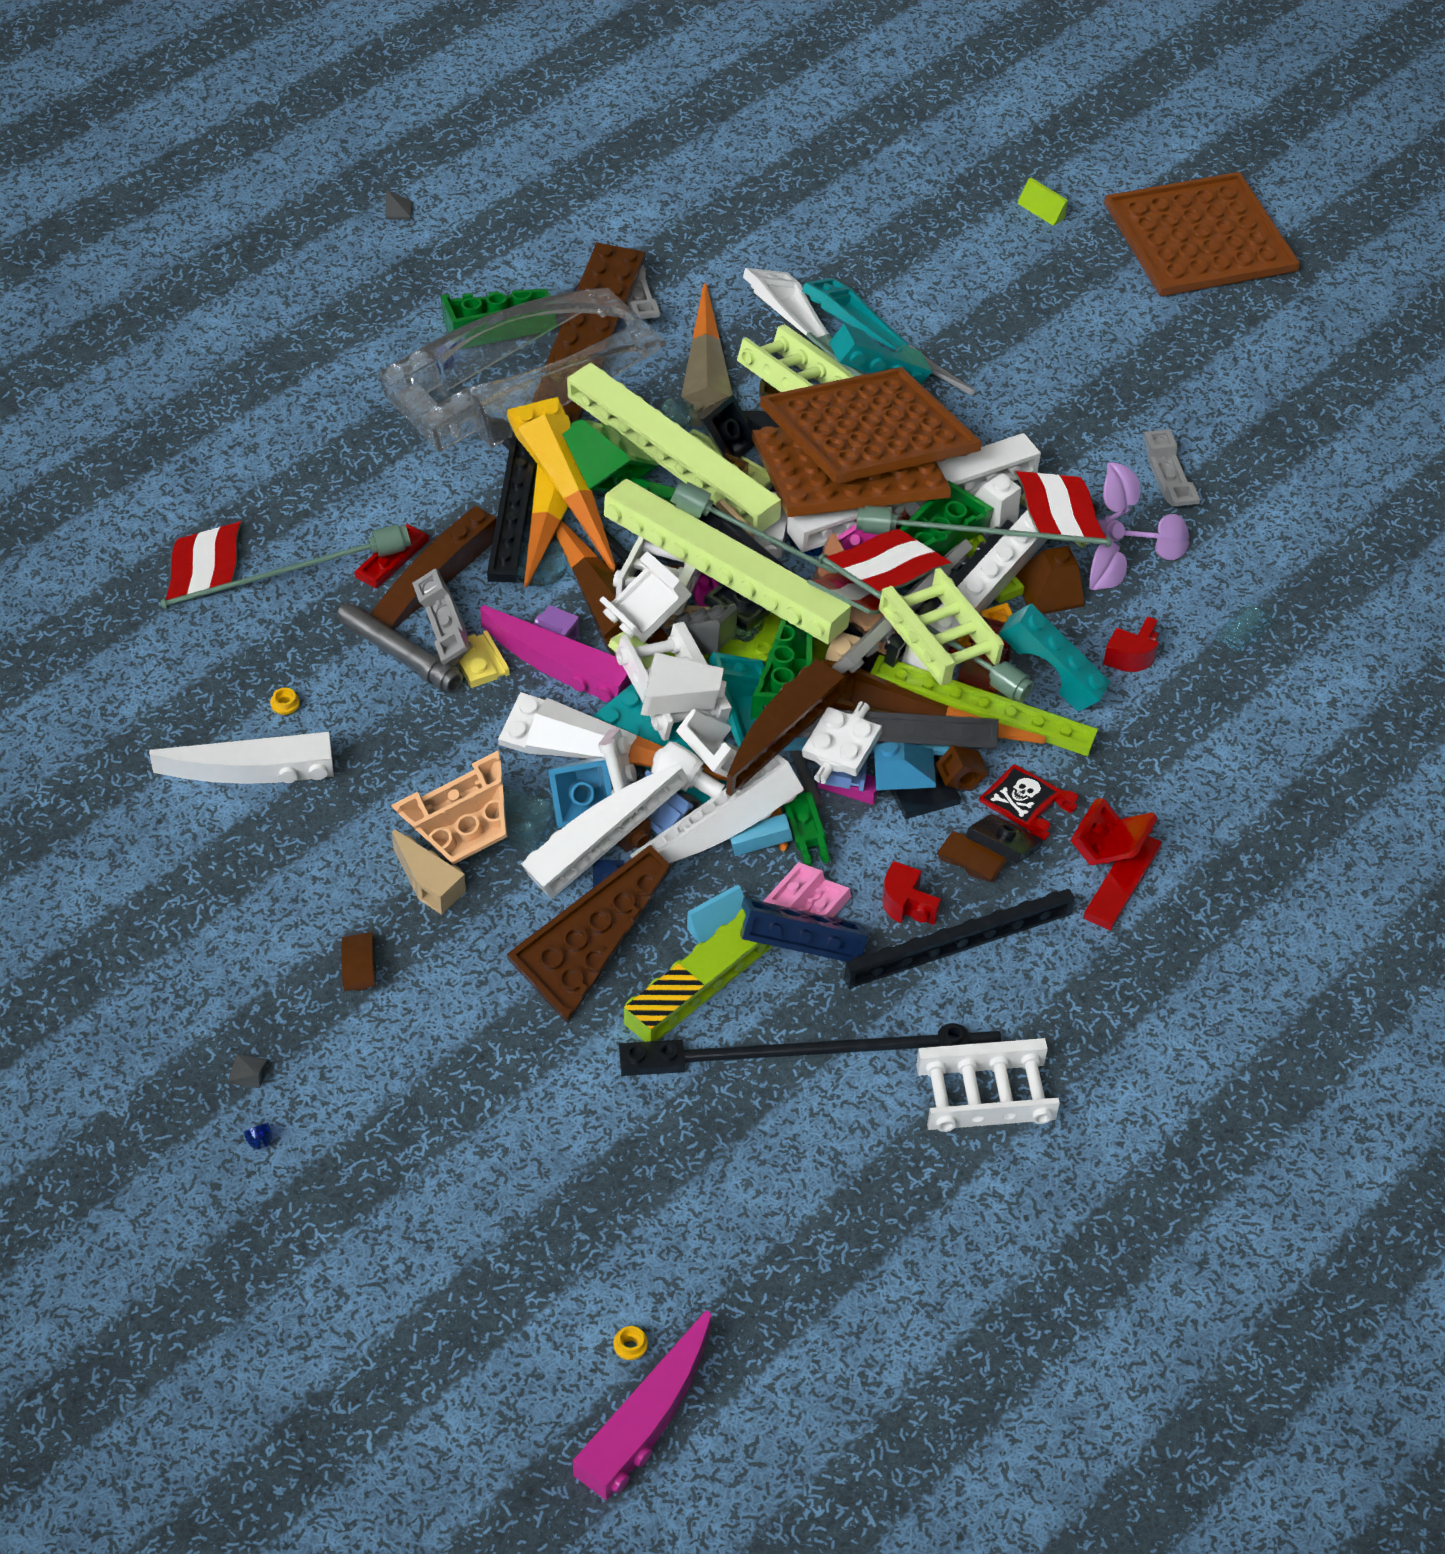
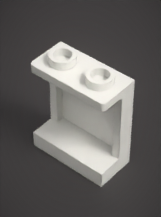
M648 551L640 558V561L646 568L612 602H609L604 596L600 599V602L606 607L603 613L614 624L620 621L622 624L619 628L630 639L635 635L642 643L692 595L685 585Z
M692 709L676 732L714 773L727 777L739 749L723 741L731 730V726L727 722Z

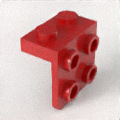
M1104 798L1095 799L1070 841L1089 865L1108 864L1112 861L1132 859L1141 851V846L1146 837L1152 832L1158 817L1154 812L1120 819Z

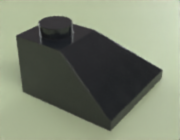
M733 395L711 404L697 416L719 452L731 464L735 463L755 445L752 438V430L754 429Z

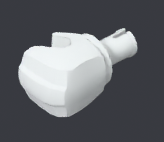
M669 741L654 754L650 772L654 774L679 764L689 781L681 788L685 792L688 788L695 787L712 798L725 787V784L720 783L703 772L704 768L702 766L704 762L697 755L676 742Z

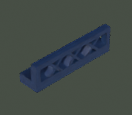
M743 898L741 907L746 916L740 936L744 940L849 962L863 954L868 935L860 923L749 898Z

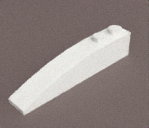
M329 732L149 750L153 773L183 779L253 784L292 783L297 780H322L326 777H334Z
M778 754L732 796L726 794L727 788H725L636 850L630 857L633 858L649 845L668 863L697 854L734 837L757 822L767 819L773 811L783 804L793 801L797 794L804 789L789 762Z
M676 764L651 774L593 805L561 830L554 832L550 839L538 850L532 851L526 860L521 863L523 868L550 899L554 898L689 782L683 768Z

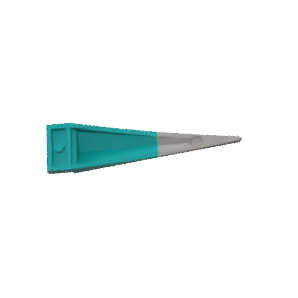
M834 278L805 282L802 292L809 295L811 301L821 304L820 308L830 317L843 324L845 323L864 330L873 341L893 352H897L902 344L916 349L887 325L852 288ZM924 355L932 370V374L962 391L974 395V388L956 378Z

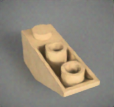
M396 829L392 831L394 851L418 899L442 915L466 892L465 874L456 865H450L442 860L434 851L427 850L417 844L411 836L403 835Z

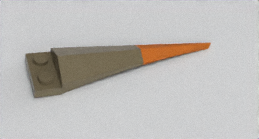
M706 283L703 284L681 395V426L703 427L697 416L711 404L733 395Z

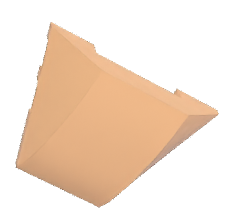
M499 750L472 763L474 770L422 797L416 792L391 805L401 817L453 865L508 837Z

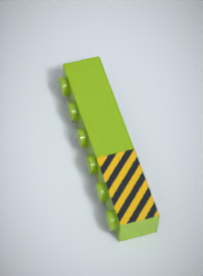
M741 909L736 918L727 925H721L706 942L697 944L692 953L685 959L676 961L666 974L661 978H655L648 988L638 996L631 997L624 1006V1025L644 1042L659 1041L773 946L741 938L740 932L746 916L744 910Z

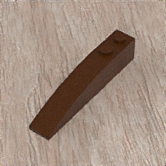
M476 505L438 536L411 563L382 597L370 615L394 630L422 606L419 603L412 583L435 568L439 571L445 584L451 581L492 545L496 517Z
M816 659L809 666L803 667L798 676L790 683H785L779 693L764 708L753 723L737 750L727 775L726 794L732 796L818 719L828 707H831L843 696L845 675L821 660Z

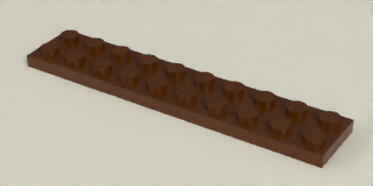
M596 242L529 404L558 397L571 424L581 419L585 409L568 398L567 377L590 362L601 369L638 278L639 271L644 263L645 251Z

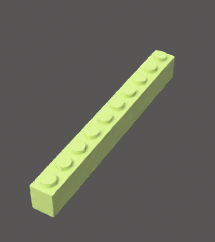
M590 362L567 377L568 398L605 425L612 426L684 483L690 482L711 493L709 499L714 501V505L723 499L729 506H733L746 522L751 523L754 528L762 532L780 519L781 499L774 492L767 490L756 479L742 472L735 464H731L720 456L717 451L702 443L699 438L692 436L678 423H674L667 418L660 410L645 402L642 397L635 395L622 383L610 377L603 369H599Z
M625 479L605 494V517L813 637L829 644L848 628L851 605L808 584L807 580L694 516L676 508L671 503L634 482Z

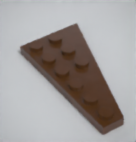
M651 845L647 846L507 953V958L511 964L567 1023L671 871L670 864Z

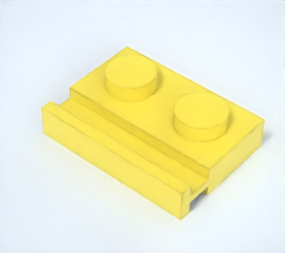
M487 630L483 631V634L479 636L475 634L468 636V641L472 644V647L457 664L471 688L497 680L500 676L510 675L509 667Z

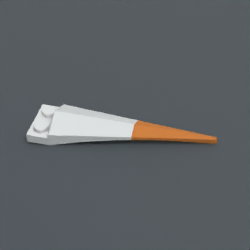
M520 692L498 738V742L501 746L529 754L585 759L605 758L604 754L600 753L598 743L608 730L618 727L549 698L543 700ZM621 729L622 735L627 738L629 743L628 757L630 764L652 767L654 754L663 746ZM703 764V772L714 779L727 781V777L714 773L706 764Z

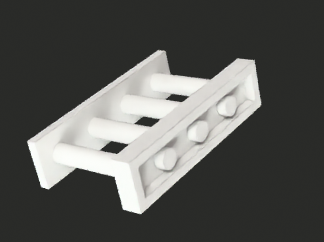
M639 536L622 569L617 570L614 575L613 586L616 587V597L636 578L633 576L637 570L643 571L646 568L640 561V558L647 551L657 556L680 562L683 561ZM685 562L684 568L679 567V569L665 566L692 593L702 572ZM688 599L673 613L674 615L682 613Z
M684 622L673 624L668 640L639 647H633L627 634L621 635L619 646L616 649V659L619 665H623L642 703L644 701L650 668L645 669L640 658L654 655L655 652L665 653L670 651L678 658L707 664ZM724 694L723 699L717 697L714 709L699 711L727 722L732 707ZM690 711L651 715V724L654 730H658L663 741L669 740L673 724L684 721Z
M1045 1038L919 1048L916 1063L918 1076L928 1075L931 1077L936 1107L929 1110L928 1130L938 1129L941 1132H948L960 1127L1022 1122L1045 1124L1051 1120H1056L1060 1104L1059 1098L1045 1099L1038 1068L1039 1066H1044L1047 1044ZM1007 1069H1026L1032 1100L1013 1101ZM991 1070L994 1072L1000 1102L981 1104L975 1075L976 1071ZM960 1073L963 1075L968 1105L949 1106L943 1074Z

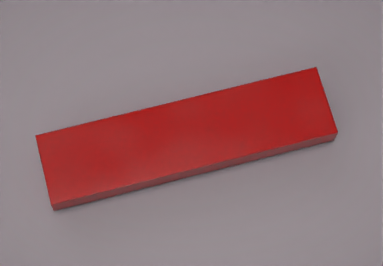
M1147 836L1137 856L1132 859L1115 861L1086 908L1083 919L1111 931L1160 851L1162 841Z

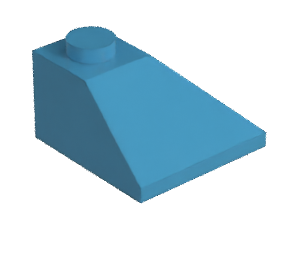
M885 742L883 744H875L876 791L936 788L933 749L907 743Z
M603 757L570 762L547 769L558 829L565 827L590 807L612 795L610 775L605 758Z

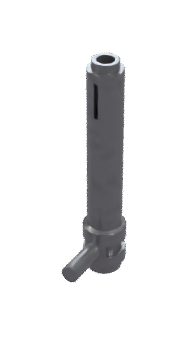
M345 603L339 608L337 616L340 623L419 673L421 679L434 684V687L438 690L453 693L461 685L463 675L455 665L472 647L470 642L467 651L444 665L439 655L430 654L356 605Z

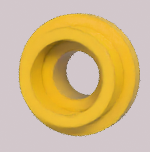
M280 688L273 693L270 704L275 713L288 715L294 713L299 708L300 700L299 696L292 689Z
M626 1326L615 1335L613 1347L620 1358L636 1360L646 1353L648 1339L646 1334L638 1327ZM628 1341H633L637 1346L629 1348L624 1344Z

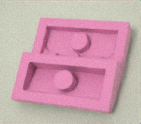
M798 862L766 897L764 902L835 917L852 896L850 888L825 880L822 870Z

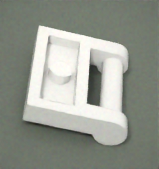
M621 728L608 730L598 743L600 753L604 754L613 786L611 793L613 794L635 783L637 773L635 766L629 762V743L627 738L622 735Z

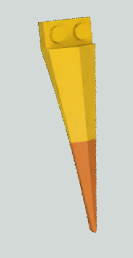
M558 397L507 409L506 416L516 438L560 493L609 569L614 573L616 566L592 490H589L562 435L570 429L571 423Z
M538 464L536 466L524 579L525 588L529 586L546 549L569 507Z

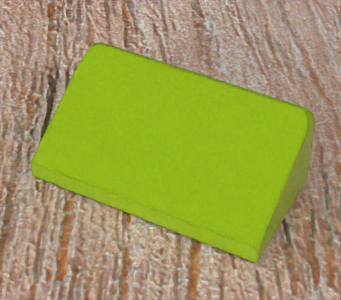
M1030 177L1018 199V204L1053 226L1065 219L1068 200Z

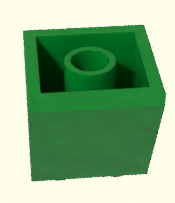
M580 419L570 425V429L562 434L589 490L607 493L623 480L628 479L631 481L632 477L641 479L658 467L657 462L610 425Z

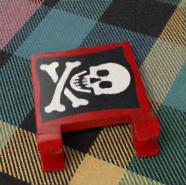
M1015 764L979 797L981 803L1026 828L1031 834L1043 839V841L1050 836V833L1047 831L1050 828V823L1039 817L1054 802L1069 813H1073L1078 807L1075 804L1078 800V795L1075 792L1061 790Z

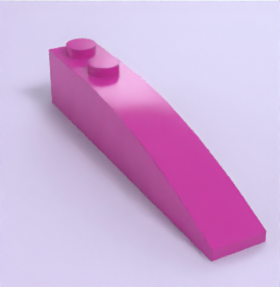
M482 605L480 608L481 627L487 630L500 644L531 666L571 686L576 691H584L597 696L604 702H610L632 684L623 665H619L615 656L491 607Z
M706 1310L574 1458L573 1476L603 1499L607 1500L613 1492L616 1494L620 1493L630 1479L629 1474L636 1466L639 1468L643 1467L652 1454L651 1448L671 1422L700 1364L711 1331V1313Z

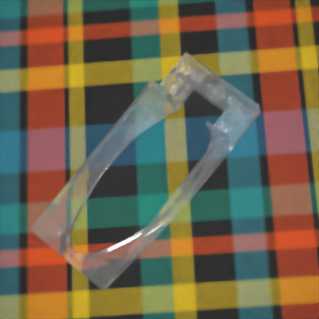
M609 288L588 289L536 299L478 319L427 344L380 371L378 375L385 396L439 453L476 431L478 436L492 449L507 438L512 437L513 429L506 416L507 409L558 397L563 407L572 401L568 398L567 377L591 362L599 369H603L610 377H614L665 347L666 341ZM581 313L598 314L602 318L606 315L620 317L627 324L625 329L562 360L510 377L468 387L453 396L451 395L450 389ZM435 388L436 392L444 399L439 404L428 394Z

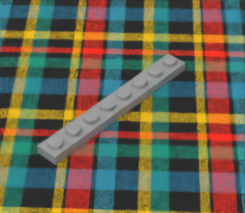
M967 539L943 556L953 563L950 567L942 568L948 577L952 573L951 569L954 568L956 570L966 558L965 555L973 548ZM935 571L923 576L904 596L931 587ZM923 602L910 606V608L914 612ZM885 616L867 631L832 668L843 674L847 670L853 673L864 664L862 658L864 656L866 658L871 656L880 648L877 644L879 641L883 643L895 633L892 629L893 626Z

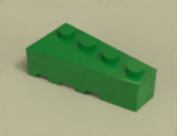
M547 289L513 290L511 295H505L496 291L489 292V295L486 297H473V293H463V298L450 299V294L440 295L443 321L455 348L470 347L471 345L485 342L491 343L500 339L515 338L524 334L544 332L555 328L554 303Z
M948 480L947 482L951 487L950 498L928 500L909 519L910 521L988 528L994 508ZM902 526L900 530L941 556L945 555L963 540L967 539L969 541L982 534L914 526Z
M783 618L776 632L773 646L768 653L765 667L762 669L759 677V683L752 696L750 719H757L763 711V705L767 706L779 693L782 686L796 678L803 667L812 664L813 636Z

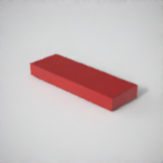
M407 523L406 528L411 546L406 547L405 551L379 558L378 553H374L354 571L355 578L377 589L429 541V535Z

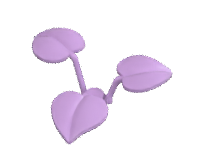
M1107 463V475L1103 490L1107 508L1116 513L1106 515L1105 520H1097L1105 537L1107 538L1108 536L1112 539V544L1109 547L1100 544L1096 549L1090 572V590L1112 588L1123 581L1127 571V560L1125 555L1119 552L1120 546L1114 543L1123 536L1157 538L1156 553L1165 560L1180 558L1186 553L1189 546L1188 528L1185 521L1179 515H1165L1158 524V533L1127 531L1123 524L1118 520H1114L1129 511L1128 505H1135L1139 501L1141 492L1140 482L1136 474L1130 468L1118 463Z

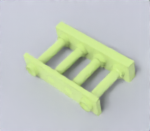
M785 324L778 326L774 342L759 347L747 337L743 338L737 358L738 362L780 392L813 386V384L807 381L812 378L822 384L855 377L831 356ZM777 352L785 358L778 360L771 354ZM796 365L803 371L796 373L789 367Z
M941 568L935 569L931 587L904 597L899 595L893 586L882 589L879 610L941 686L951 683L955 665L983 654L994 665L1000 663L1004 646L1001 637L995 634L955 586L954 581ZM934 597H938L945 605L922 615L915 614L910 606ZM952 615L961 624L936 635L926 628V625ZM968 634L976 643V645L953 654L946 652L941 646Z

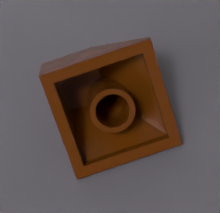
M1069 545L1042 550L1016 575L1017 579L1024 586L1022 597L1026 605L1032 603L1042 614L1084 607L1085 605L1079 565Z

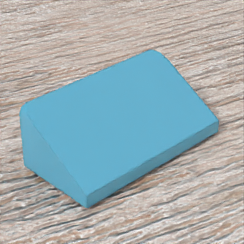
M785 813L759 821L730 838L734 854L738 856L792 841L793 837Z
M735 885L688 911L687 930L698 943L707 941L721 925H727L736 918V915L742 909L741 905L744 898L741 887Z

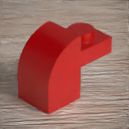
M1147 616L1138 635L1116 627L1106 646L1103 664L1125 672H1138L1149 668L1156 659L1159 642H1157L1159 632H1156L1158 620Z
M894 860L884 879L882 896L884 910L893 920L902 923L905 915H908L917 922H927L935 925L939 917L941 899L918 891L921 870Z

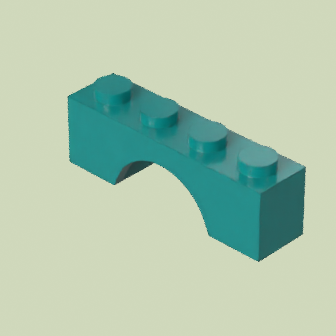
M845 323L829 342L839 363L869 374L902 367L922 385L932 373L921 351L903 344L897 352L889 351L873 341L864 330Z
M1032 603L1010 615L998 634L1018 654H1033L1053 665L1061 678V688L1058 693L1076 711H1081L1100 701L1111 682Z

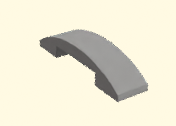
M642 265L639 271L638 278L626 305L633 320L660 317L656 299H652L646 282L644 265Z
M1171 430L1144 432L1149 463L1159 490L1165 500L1173 507L1200 504L1193 482L1187 481L1176 456L1178 446Z
M435 568L412 584L419 603L426 609L437 638L434 641L441 662L445 665L467 651L469 642L456 603L442 576Z

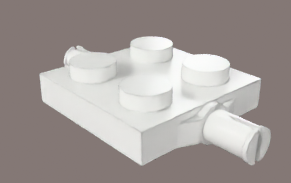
M862 701L859 702L853 714L844 713L830 707L826 709L802 749V757L815 761L821 766L814 776L818 783L821 781V784H825L832 771L845 772L853 776L858 775L882 734L881 725L863 719L870 709L867 703L863 705Z

